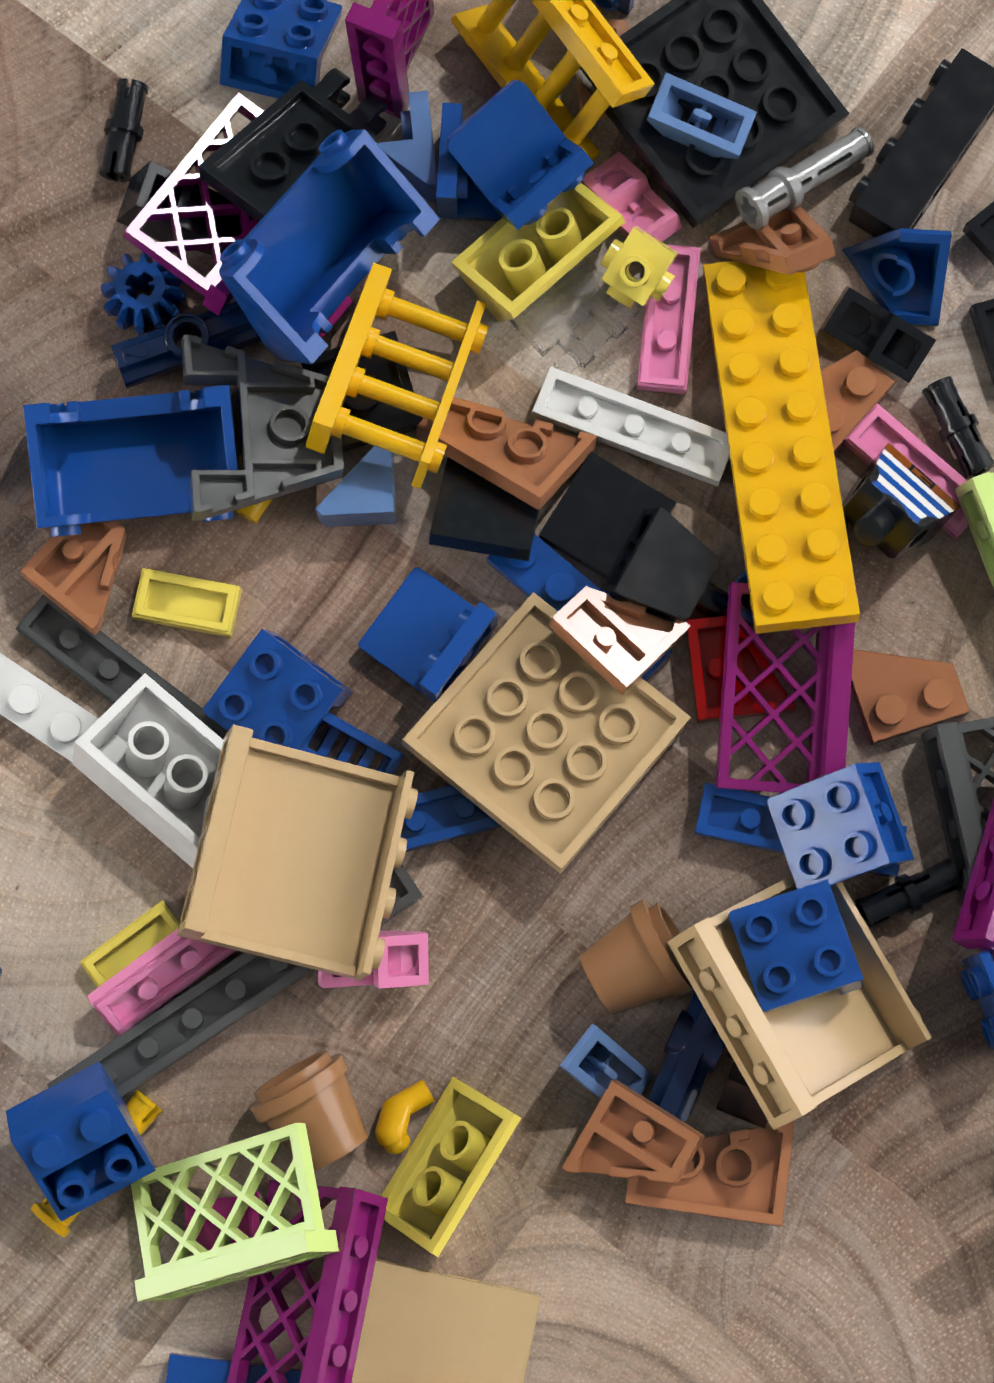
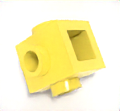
M638 226L633 227L624 243L617 239L613 241L600 262V265L607 269L601 280L610 285L606 293L629 308H632L635 301L644 306L651 297L659 302L675 277L668 272V269L678 255V252ZM636 261L644 266L645 274L642 279L635 278L631 274L630 266L632 262Z

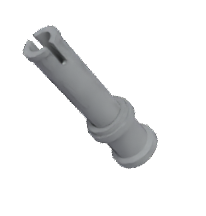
M855 127L848 134L818 150L793 167H777L770 171L768 179L753 188H741L735 194V202L741 217L751 228L760 230L767 226L770 217L780 211L797 208L804 199L805 193L835 177L838 173L863 158L871 156L874 152V144L870 135L862 127Z

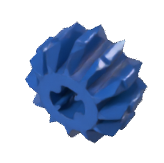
M143 251L138 262H134L129 254L124 253L122 261L125 267L120 269L116 266H108L107 273L112 281L101 284V292L104 297L108 298L103 306L107 315L117 316L116 324L121 330H126L134 324L137 335L145 334L148 324H153L155 329L165 327L162 319L164 317L172 319L179 315V310L175 305L186 302V293L183 289L179 288L183 281L158 262H153V259ZM151 288L152 294L149 297L141 293L136 298L135 293L138 290L146 293Z

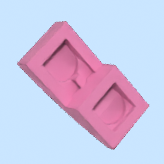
M620 151L586 174L581 181L583 185L624 217L625 223L618 230L626 238L632 228L638 226L663 242L682 228L679 215L651 190L646 175Z
M380 931L378 938L385 939V949L381 964L377 970L371 969L370 975L360 981L318 971V985L322 988L375 985L378 989L429 985L428 933L422 931Z

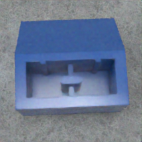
M100 1061L6 1111L11 1142L60 1221L156 1171L124 1100Z

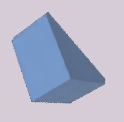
M665 73L646 120L663 136L686 146L693 144L695 145V150L709 156L738 159L757 112L669 73ZM679 98L687 101L694 108L687 123L680 120L684 109L677 103ZM713 116L717 120L711 134L704 130Z
M374 446L315 508L319 521L326 527L397 524L393 452Z
M593 1023L559 1066L600 1100L613 1080L620 1081L641 1095L654 1078L652 1073Z

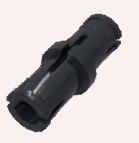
M127 78L117 81V92L112 117L105 122L104 132H106L105 134L108 137L99 174L111 181L117 180V174H120V182L130 181L136 143L140 142L143 138L144 129H142L143 127L140 123L146 94H148V86L135 79L131 80V87H127Z
M952 377L941 378L928 385L927 388H924L922 393L934 411L941 427L939 434L944 442H949L966 479L981 475L989 471L990 468H993L994 460L976 427L979 421L975 414H969Z
M947 858L911 876L905 873L894 878V884L855 900V906L867 922L869 930H872L876 926L907 912L914 915L922 911L924 904L961 889L962 880L954 863Z

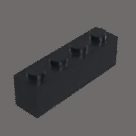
M961 48L952 63L946 59L940 63L928 85L934 89L926 101L918 97L913 102L902 121L904 125L908 126L899 140L893 136L887 140L875 160L881 166L872 179L864 175L848 199L854 204L849 222L873 237H878L900 228L914 229L994 113V67Z

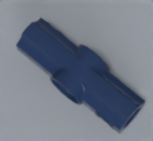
M235 301L228 304L219 316L211 310L199 315L191 313L179 314L172 318L165 327L111 345L125 386L128 389L183 369L182 349L177 347V343L183 335H197L202 338V344L225 350L227 346L240 349L261 340Z
M693 991L687 1009H682L664 1049V1052L667 1054L647 1097L648 1100L683 1122H686L689 1115H691L707 1073L713 1072L725 1046L695 991Z

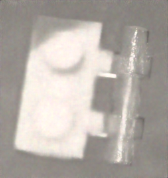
M587 256L517 317L510 320V323L542 357L558 344L565 353L553 364L556 369L570 374L579 366L584 369L595 359L594 352L611 337L614 339L620 337L628 329L627 323L639 313L635 304L632 308H629L620 303L612 309L604 303L611 297L606 293L610 285L601 280L604 274ZM588 316H591L598 323L582 338L572 333Z

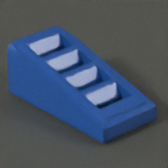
M329 712L300 749L301 751L327 757L339 733H342L348 737L335 760L347 763L359 742L366 747L356 765L368 768L375 753L378 752L384 758L377 771L392 775L395 774L405 756ZM321 723H324L329 728L317 750L314 751L308 748Z

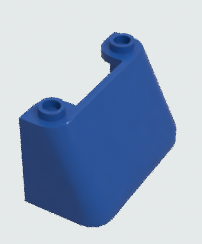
M340 129L331 133L320 144L319 151L321 154L249 234L244 239H238L230 244L220 256V261L222 262L219 269L220 277L262 343L278 360L313 364L328 347L326 342L319 336V333L327 334L333 327L327 319L370 272L373 262L378 263L385 254H398L403 248L399 241L409 232L415 230L420 237H425L440 220L438 215L365 129L351 130L345 133Z
M229 385L203 387V389L195 390L193 393L190 390H182L174 393L83 402L71 401L67 402V405H64V403L23 405L37 528L50 527L51 537L82 534L81 524L191 513L189 481L191 470H239L232 389ZM233 511L204 519L203 522L233 519Z

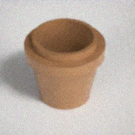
M644 898L631 905L630 913L580 954L582 966L592 987L607 1010L614 1016L675 994L682 998L694 991L667 943L680 934V931L659 902L652 906Z
M327 1050L305 1058L270 1079L254 1092L257 1101L250 1107L258 1123L265 1122L271 1130L293 1123H305L314 1171L340 1159L368 1138V1133L365 1130L345 1074L349 1067L341 1054L330 1056ZM290 1139L283 1141V1144L292 1153Z

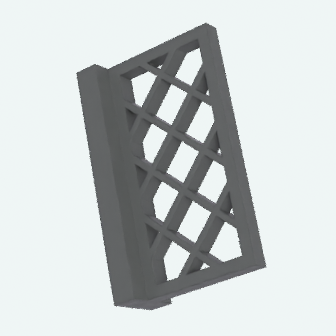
M994 717L962 723L955 721L937 724L921 734L949 858L957 868L962 880V888L957 890L961 908L985 830L983 819L987 821L990 813L989 810L979 804L976 791L984 778L994 784V772L990 770L994 763V747L984 764H981L967 754L963 735L978 732L994 743V730H992L994 729ZM971 769L977 773L974 780Z

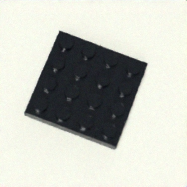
M671 0L619 36L655 84L645 97L614 108L609 105L605 111L606 115L693 229L733 201L738 190L743 187L751 188L768 176L771 170L785 164L845 121L850 114L763 0ZM580 67L576 75L590 94L593 95L597 87L583 68ZM665 73H669L757 112L738 159L709 156L695 150V145L693 144L686 146L663 136L646 120ZM679 98L677 103L684 109L680 120L687 123L694 108L687 101ZM712 116L704 131L712 134L717 118Z

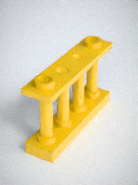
M492 0L489 5L486 4L454 14L450 21L499 86L503 88L512 80H520L525 83L565 137L583 148L591 160H595L600 152L587 134L609 105L614 108L643 98L655 84L591 0H531L539 13L518 42L514 40L501 23L516 0ZM553 29L568 51L545 81L530 61V58L550 30ZM582 67L597 89L574 118L558 96L579 68Z
M373 262L313 418L305 447L325 454L331 436L341 439L342 434L418 461L419 464L411 486L421 489L427 471L437 474L447 445L438 442L469 352L472 351L479 354L489 326L480 323L486 303L477 300L469 324L394 297L395 291L387 289L392 269ZM388 315L462 342L455 363L380 336L381 330L373 328L376 317L385 320ZM373 354L447 381L448 383L441 402L364 375L366 370L358 367L361 356L371 359ZM357 394L434 421L427 442L425 443L349 415L351 410L342 407L346 396L356 398Z

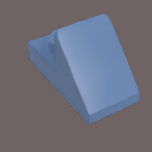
M428 90L408 92L410 110L400 111L403 140L379 142L377 144L423 198L429 202H436L437 174Z

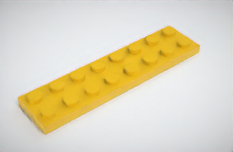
M736 261L703 264V277L755 634L859 622L860 610L805 272H796L788 275Z

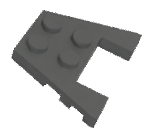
M183 335L181 346L184 385L237 386L242 470H191L189 481L192 521L208 519L342 477L344 471L342 437L339 439L331 436L325 454L305 447L313 418L329 376L276 360L271 365L245 357V351L230 346L222 350L202 344V338Z

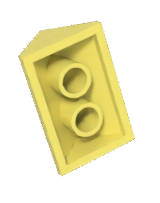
M580 182L572 190L561 192L548 203L545 214L533 224L523 225L517 230L505 219L501 218L451 263L481 302L486 303V308L498 322L511 320L517 317L623 225L625 220L619 212Z
M452 1077L381 1195L388 1198L384 1221L431 1254L439 1257L522 1118L457 1078Z

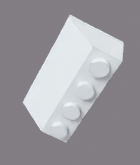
M144 673L75 741L73 765L193 868L224 740Z

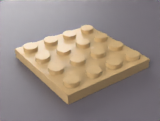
M533 592L402 739V746L561 874L689 724L691 716L643 678L636 681L621 695L548 626L551 618L558 611Z

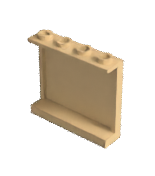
M233 724L224 737L177 936L360 981L370 975L371 969L377 970L383 958L385 939L378 937L382 918L389 919L395 903L396 889L389 886L393 868L399 869L401 867L406 852L407 839L400 837L404 818L410 819L412 817L417 802L418 790L411 788L414 772L407 770L399 777L252 738L253 729Z
M792 875L711 918L707 917L692 925L667 942L773 1130L802 1117L817 1108L818 1104L904 1052L932 1038L922 1021L920 1013L909 999L896 976L894 968L884 956L869 930L867 922L859 913L843 882L830 887L864 978L861 988L840 995L839 990L836 989L769 1012H763L759 1006L729 920V913L732 910L796 890Z
M376 1258L351 1383H524L541 1293Z

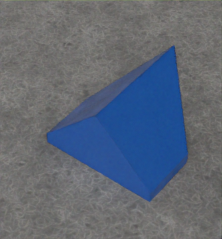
M900 228L842 249L879 306L909 324L939 325L952 236L951 231Z

